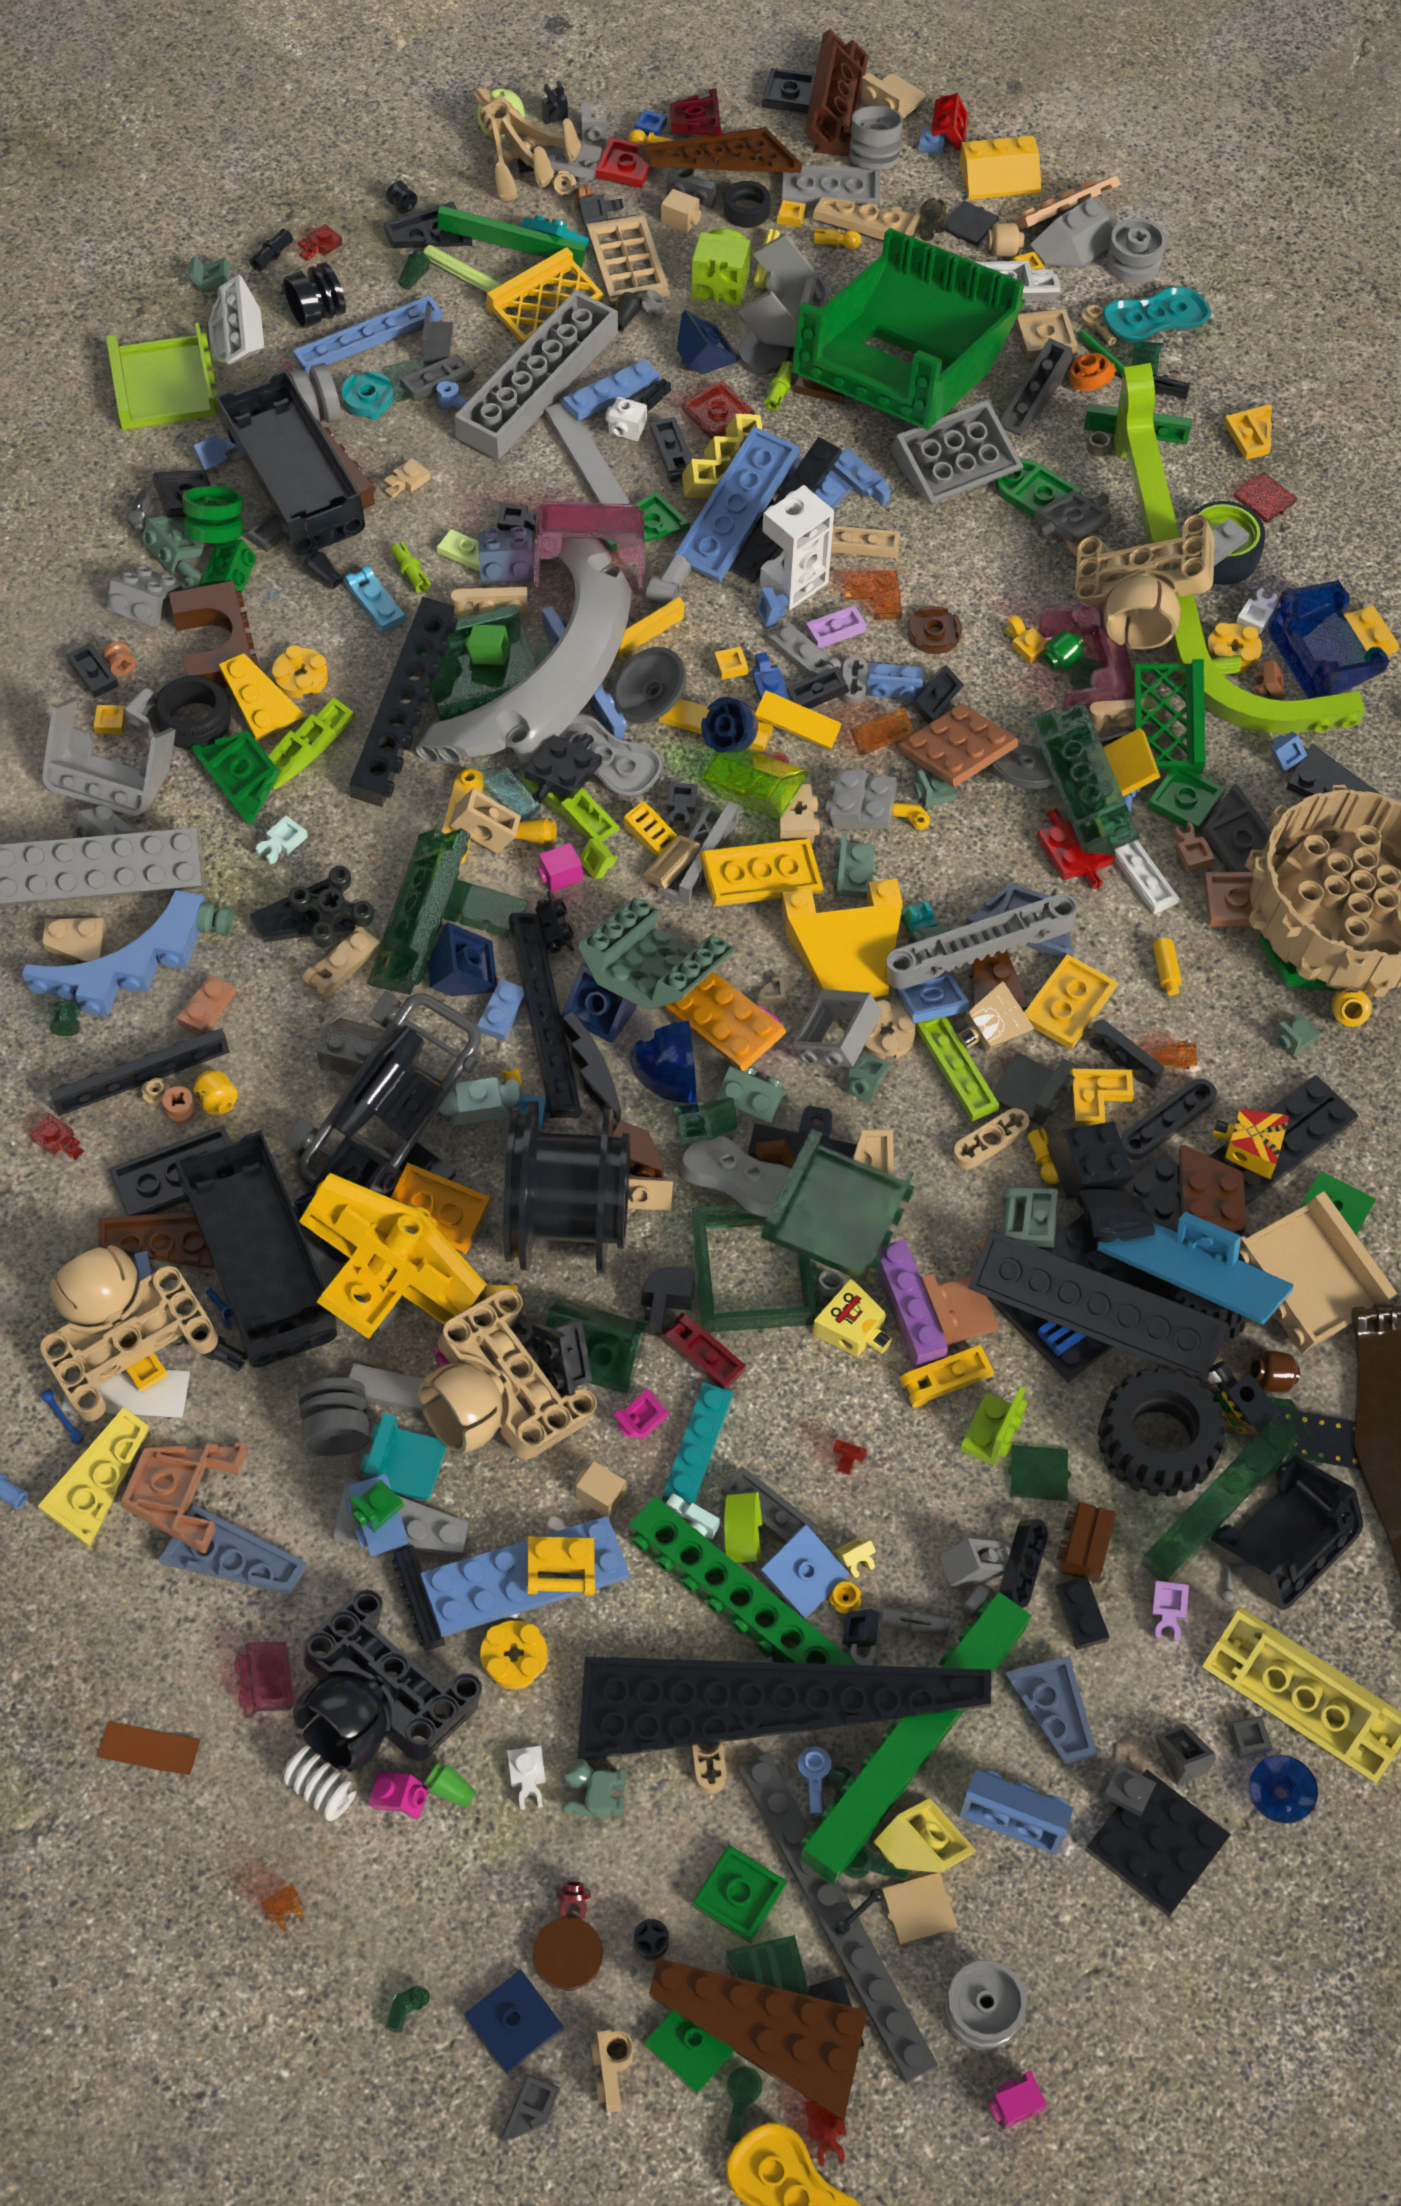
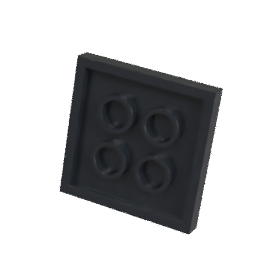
M1146 1769L1142 1776L1156 1782V1785L1141 1817L1118 1806L1087 1845L1085 1851L1166 1916L1170 1917L1231 1834Z

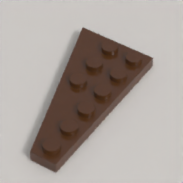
M766 127L722 133L720 136L707 135L639 145L638 155L650 167L801 173L803 165Z

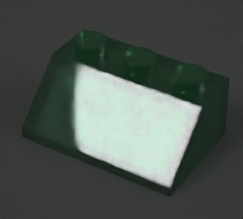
M557 1299L548 1310L545 1326L550 1327L576 1318L582 1320L593 1380L589 1383L628 1393L641 1355L648 1323Z

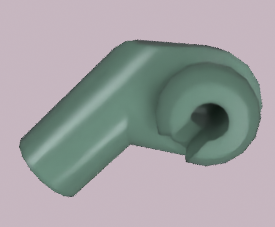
M188 561L180 562L177 570L186 577L185 584L181 583L182 589L187 590L201 587L200 582L203 575Z

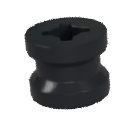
M396 181L386 192L387 201L395 205L399 213L405 214L410 212L417 203L416 193L410 190L403 181Z
M656 1919L642 1921L634 1932L636 1953L647 1961H655L663 1957L669 1946L667 1927Z

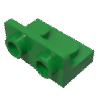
M243 539L216 543L200 585L208 586L234 581L236 592L241 591L243 593L255 563L256 555Z

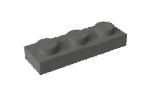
M743 1466L721 1488V1494L725 1498L728 1494L759 1492L763 1523L761 1526L784 1544L803 1525L807 1524L814 1533L817 1530V1524Z

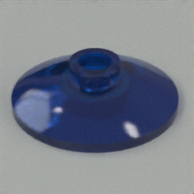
M1275 1755L1262 1760L1254 1768L1249 1780V1794L1254 1806L1263 1816L1277 1823L1291 1824L1303 1820L1312 1812L1318 1798V1786L1313 1773L1304 1763L1290 1756ZM1275 1789H1284L1286 1791L1287 1797H1278L1275 1793Z

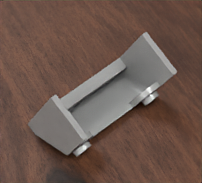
M784 233L753 251V256L767 272L765 287L768 293L739 308L738 313L751 327L759 341L769 345L795 348L799 306L806 302L822 308L827 303L828 289L822 278L787 234Z
M72 698L52 706L42 772L44 785L50 791L98 806L105 805L111 810L131 816H138L146 812L169 773L176 729L169 728L151 737L149 754L143 757L141 767L138 769L91 754L92 739L85 730L74 727L78 700Z

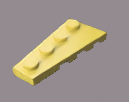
M123 1407L38 1505V1509L90 1548L149 1431V1426Z

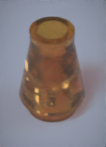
M1188 1040L1160 1048H1153L1154 1059L1163 1066L1189 1070L1191 1066H1197L1196 1042L1188 1043Z

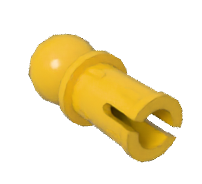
M640 129L632 130L628 136V141L639 144L674 140L672 138L656 136L654 132H650L646 136L644 131Z
M815 228L813 244L836 246L835 249H838L839 244H843L846 249L855 250L861 244V236L855 230H848L844 234H840V228L838 230Z
M1041 1128L1039 1134V1130L1036 1129L1027 1135L1036 1156L1035 1164L1043 1165L1040 1171L1042 1180L1049 1185H1055L1060 1180L1046 1146L1049 1143L1047 1132Z

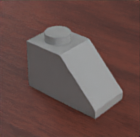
M967 1538L939 1557L943 1565L944 1576L949 1581L950 1586L971 1588L1003 1578L1010 1549L1007 1542Z

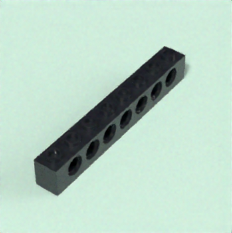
M422 596L349 783L351 798L383 807L386 797L391 798L395 787V782H393L395 774H400L403 768L404 758L402 756L404 750L409 751L413 741V734L411 732L414 726H419L422 718L421 706L423 703H427L430 698L431 687L429 685L432 679L436 680L440 670L439 659L441 656L445 657L448 651L449 641L447 639L449 633L454 634L457 627L458 618L454 615L453 605ZM431 630L437 631L436 633H433V634H432V633H428V631H431ZM426 653L428 656L421 657L419 654ZM413 676L419 677V679L417 680H411L409 678ZM402 700H410L411 702H409V703H401L400 701H402ZM394 723H400V724H402V725L399 726V727H393V726H391V725L394 724ZM384 747H392V748H393V749L390 750V751H384V750H382V748H384ZM377 770L384 772L380 775L372 774V772Z

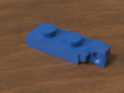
M766 652L755 654L756 669L752 672L753 683L760 701L765 690L792 701L777 665L771 666Z

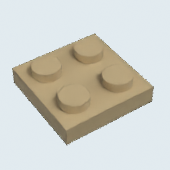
M1066 309L1018 315L1015 323L1027 359L1037 358L1049 338L1071 347L1072 354L1077 352L1078 345Z

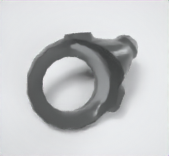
M147 490L139 492L131 512L126 514L128 523L141 533L144 532L146 525L144 521L151 503V495Z

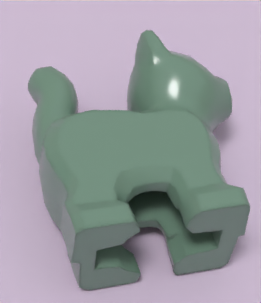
M576 1760L567 1769L566 1775H564L566 1780L564 1786L575 1789L587 1787L585 1802H565L561 1807L562 1812L598 1819L610 1815L624 1816L625 1796L615 1798L612 1795V1791H625L626 1768H620L614 1772L605 1769L594 1770L588 1765L586 1760Z

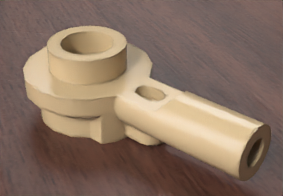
M1098 305L1086 306L1081 313L1083 324L1090 328L1091 331L1097 330L1109 345H1113L1117 338L1105 323L1103 308Z

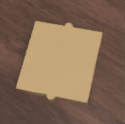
M940 1873L930 1874L882 1888L889 1912L887 1920L892 1921L899 1946L958 1929L951 1907L952 1897L947 1895Z

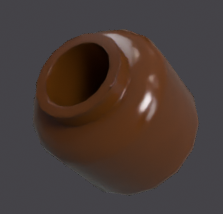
M1265 1350L1252 1360L1250 1375H1252L1263 1391L1284 1394L1289 1392L1294 1384L1298 1383L1300 1368L1296 1365V1361L1291 1354Z

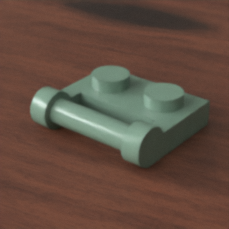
M1005 1189L1003 1194L1005 1212L1001 1233L1035 1247L1054 1248L1059 1201L1058 1189ZM1021 1202H1025L1023 1232H1015L1017 1206Z

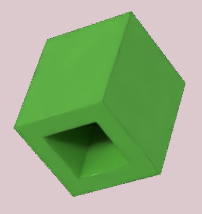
M473 625L471 634L467 636L465 642L466 651L470 653L473 664L505 665L511 646L505 626Z

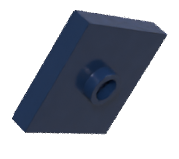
M521 1969L464 2013L466 2020L506 2074L564 2029L562 2023Z

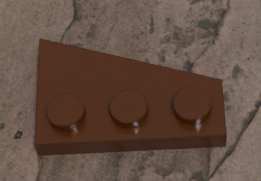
M1007 949L1002 954L1000 951H997L994 957H990L988 954L982 961L978 958L972 963L973 1007L1004 981L1023 1012H1025L1029 1003Z

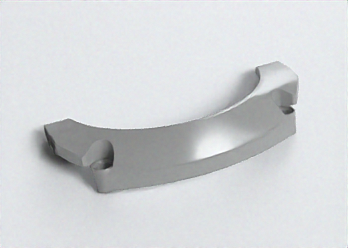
M548 527L543 531L533 548V555L543 561L556 562L563 565L574 578L575 603L573 612L564 633L555 647L527 677L498 698L466 714L430 724L415 750L420 758L430 763L455 764L460 762L463 755L475 757L494 754L504 750V748H512L522 763H530L554 735L559 736L588 703L608 673L619 650L628 622L632 591L621 568L618 565H608L612 558L607 549L591 531L576 527Z

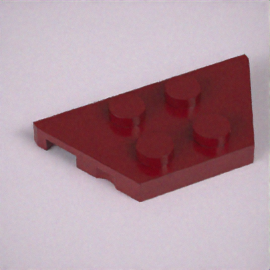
M717 88L710 89V96L699 99L698 95H693L684 100L670 103L672 133L722 135Z

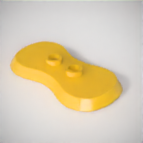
M767 2122L750 2130L734 2146L726 2162L728 2183L734 2194L748 2206H861L854 2198L828 2184L815 2169L801 2137L791 2128L777 2122Z

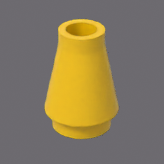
M548 818L519 822L514 839H521L543 846L554 844L557 834L556 822L549 821Z

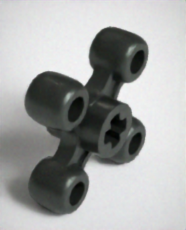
M335 866L330 870L328 874L329 888L323 890L319 895L311 893L303 886L294 887L288 895L289 905L294 911L305 912L312 910L319 915V921L311 929V938L313 943L320 948L329 947L333 943L335 937L333 926L343 919L352 920L359 927L369 926L374 920V909L369 902L358 901L350 903L343 897L344 891L351 885V873L344 866Z

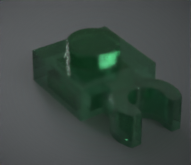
M1084 657L1077 659L1070 685H1074L1070 692V702H1074L1075 696L1083 695L1085 697L1084 705H1089L1092 694L1091 690L1097 691L1105 662Z

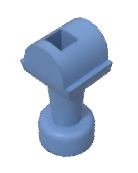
M443 381L437 385V400L442 411L450 410L453 406L461 409L468 402L467 399L459 395V387L455 382Z

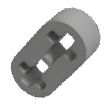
M850 657L843 665L842 675L849 692L841 695V700L849 706L862 704L866 696L868 664L861 657ZM853 668L858 669V676H852ZM851 686L857 687L856 694H851Z

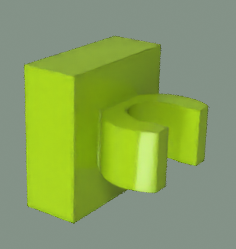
M598 838L589 839L579 859L583 867L594 879H600L604 877L608 868L614 866L618 857L613 856L609 851V847L604 845Z

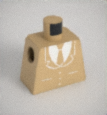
M1003 981L964 1016L969 1027L958 1033L957 1036L965 1049L979 1042L983 1049L988 1052L1027 1036L1035 1028Z

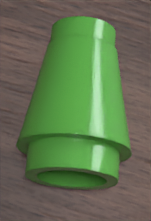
M440 1761L424 1783L430 1789L429 1793L462 1806L465 1809L477 1793L449 1763L444 1765Z

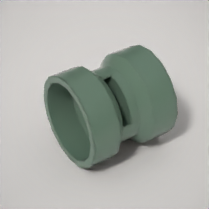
M203 902L198 910L197 930L202 932L212 930L216 931L218 935L228 936L233 925V908L226 906L216 908L211 903Z

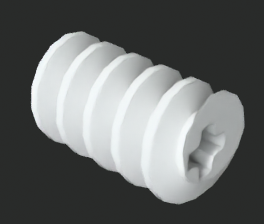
M306 1745L286 1764L282 1772L284 1776L283 1781L287 1786L294 1785L293 1790L297 1795L304 1794L306 1803H314V1809L317 1812L324 1811L325 1819L333 1821L349 1807L357 1795V1791L348 1792L351 1785L349 1779L340 1785L338 1784L341 1776L340 1771H336L330 1776L328 1775L331 1768L329 1762L318 1767L317 1765L321 1759L319 1753L309 1759L308 1755L311 1746Z

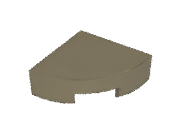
M785 975L772 978L769 983L760 989L757 1005L759 1004L762 1007L787 1005Z

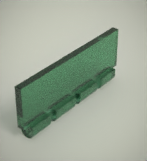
M420 868L408 894V899H411L409 909L429 914L432 906H434L433 916L455 923L458 920L459 914H461V925L483 931L487 922L489 923L488 933L508 938L511 932L508 920L511 912L525 913L528 906V900Z

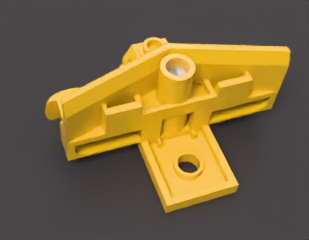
M329 1173L326 1179L317 1185L316 1194L299 1222L350 1258L321 1294L317 1303L363 1336L370 1339L402 1296L443 1325L450 1319L486 1299L485 1286L487 1284L437 1229V1221L430 1216L428 1210L423 1207H416L412 1203L403 1204L332 1173ZM354 1295L361 1296L366 1303L358 1301Z

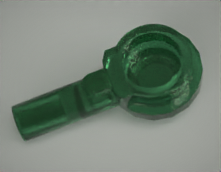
M863 1846L843 1873L852 1879H860L873 1872L906 1881L908 1870L897 1869L891 1862L875 1859L873 1852L866 1846Z
M750 2067L735 2069L727 2080V2091L733 2101L725 2140L738 2143L740 2140L747 2106L755 2102L762 2092V2079L757 2071Z

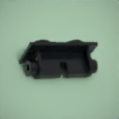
M547 891L549 900H539L535 907L536 913L539 914L541 927L544 928L551 925L542 930L546 949L550 950L551 953H557L561 950V947L566 945L573 951L574 947L571 939L574 938V933L570 924L565 919V915L568 914L565 903L561 898L557 899L550 891Z

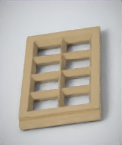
M644 215L586 224L587 235L590 239L610 305H616L618 296L624 292H631L639 297L640 292L646 293L649 289L657 291L662 297L670 296L668 284ZM640 230L641 238L623 240L621 232ZM617 234L619 241L600 244L598 236ZM645 245L647 253L628 255L626 247ZM622 249L624 257L605 259L603 251ZM650 260L652 268L633 271L631 263ZM627 265L629 272L610 275L609 266ZM655 276L657 284L638 286L636 278ZM632 280L634 288L615 291L613 282Z

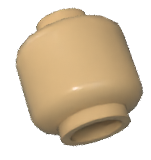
M996 223L987 232V250H991L993 256L1013 257L1018 253V249L1024 246V233L1019 232L1018 225L1015 223Z

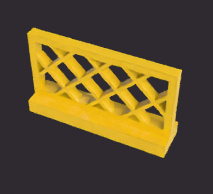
M566 247L488 292L486 310L491 316L496 314L515 337L524 344L545 322V320L538 319L539 312L553 314L558 309L559 300L565 301L570 296L560 293L561 286L576 288L577 291L579 289L589 290L593 294L590 297L597 301L602 300L604 294L572 260L573 253ZM571 270L578 278L577 281L562 279V276ZM546 284L558 285L557 293L543 291V286ZM527 295L538 297L537 304L522 301ZM541 297L555 299V307L540 305ZM507 307L518 308L517 316L508 315L503 309ZM521 309L536 311L535 319L520 317ZM519 324L532 325L534 330L525 335L518 327Z

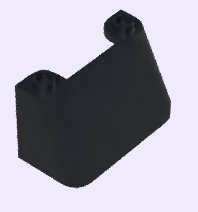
M1296 1455L1286 1464L1281 1465L1276 1472L1275 1479L1278 1493L1239 1531L1233 1525H1224L1216 1529L1213 1536L1209 1539L1212 1550L1269 1603L1281 1610L1291 1607L1357 1540L1363 1528V1518L1356 1489Z

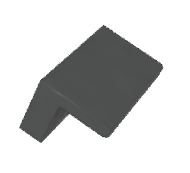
M426 306L422 333L423 362L434 364L450 357L454 331L453 322H433L432 306Z

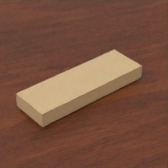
M833 526L831 552L898 558L900 531Z

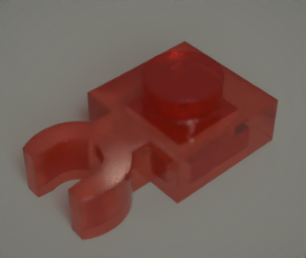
M805 2101L809 2141L820 2140L821 2144L816 2155L818 2166L824 2167V2153L827 2151L835 2152L838 2165H843L845 2158L844 2150L837 2143L836 2138L846 2137L845 2121L844 2123L818 2104Z

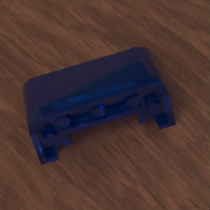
M1339 580L1284 590L1268 622L1269 634L1308 699L1341 694L1382 674L1390 662L1387 654L1378 646L1369 648L1366 651L1344 616L1350 603V596Z

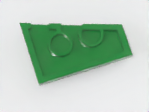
M655 491L594 529V536L610 552L690 530V522Z

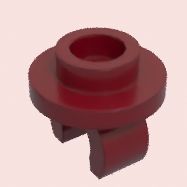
M576 1881L563 1883V1888L556 1890V1897L562 1900L560 1904L561 1917H566L567 1906L572 1903L579 1906L580 1918L585 1917L587 1909L585 1900L591 1897V1890L584 1888V1883Z

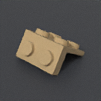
M868 72L862 77L860 101L868 106L892 108L898 111L904 118L926 101V93L895 74H889L880 80Z

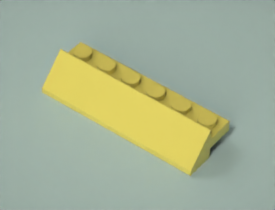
M1242 1607L1238 1609L1202 1666L1217 1678L1376 1784L1401 1747V1712Z

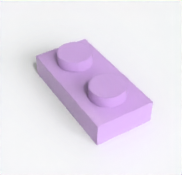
M854 605L807 622L805 630L813 643L819 648H823L866 632L867 624Z

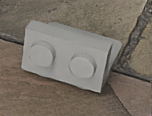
M138 565L111 579L107 610L151 627H156L160 625L163 599L169 597L171 592L183 590L181 587L183 582L176 580V577L172 575L159 574L152 571V568L148 566Z

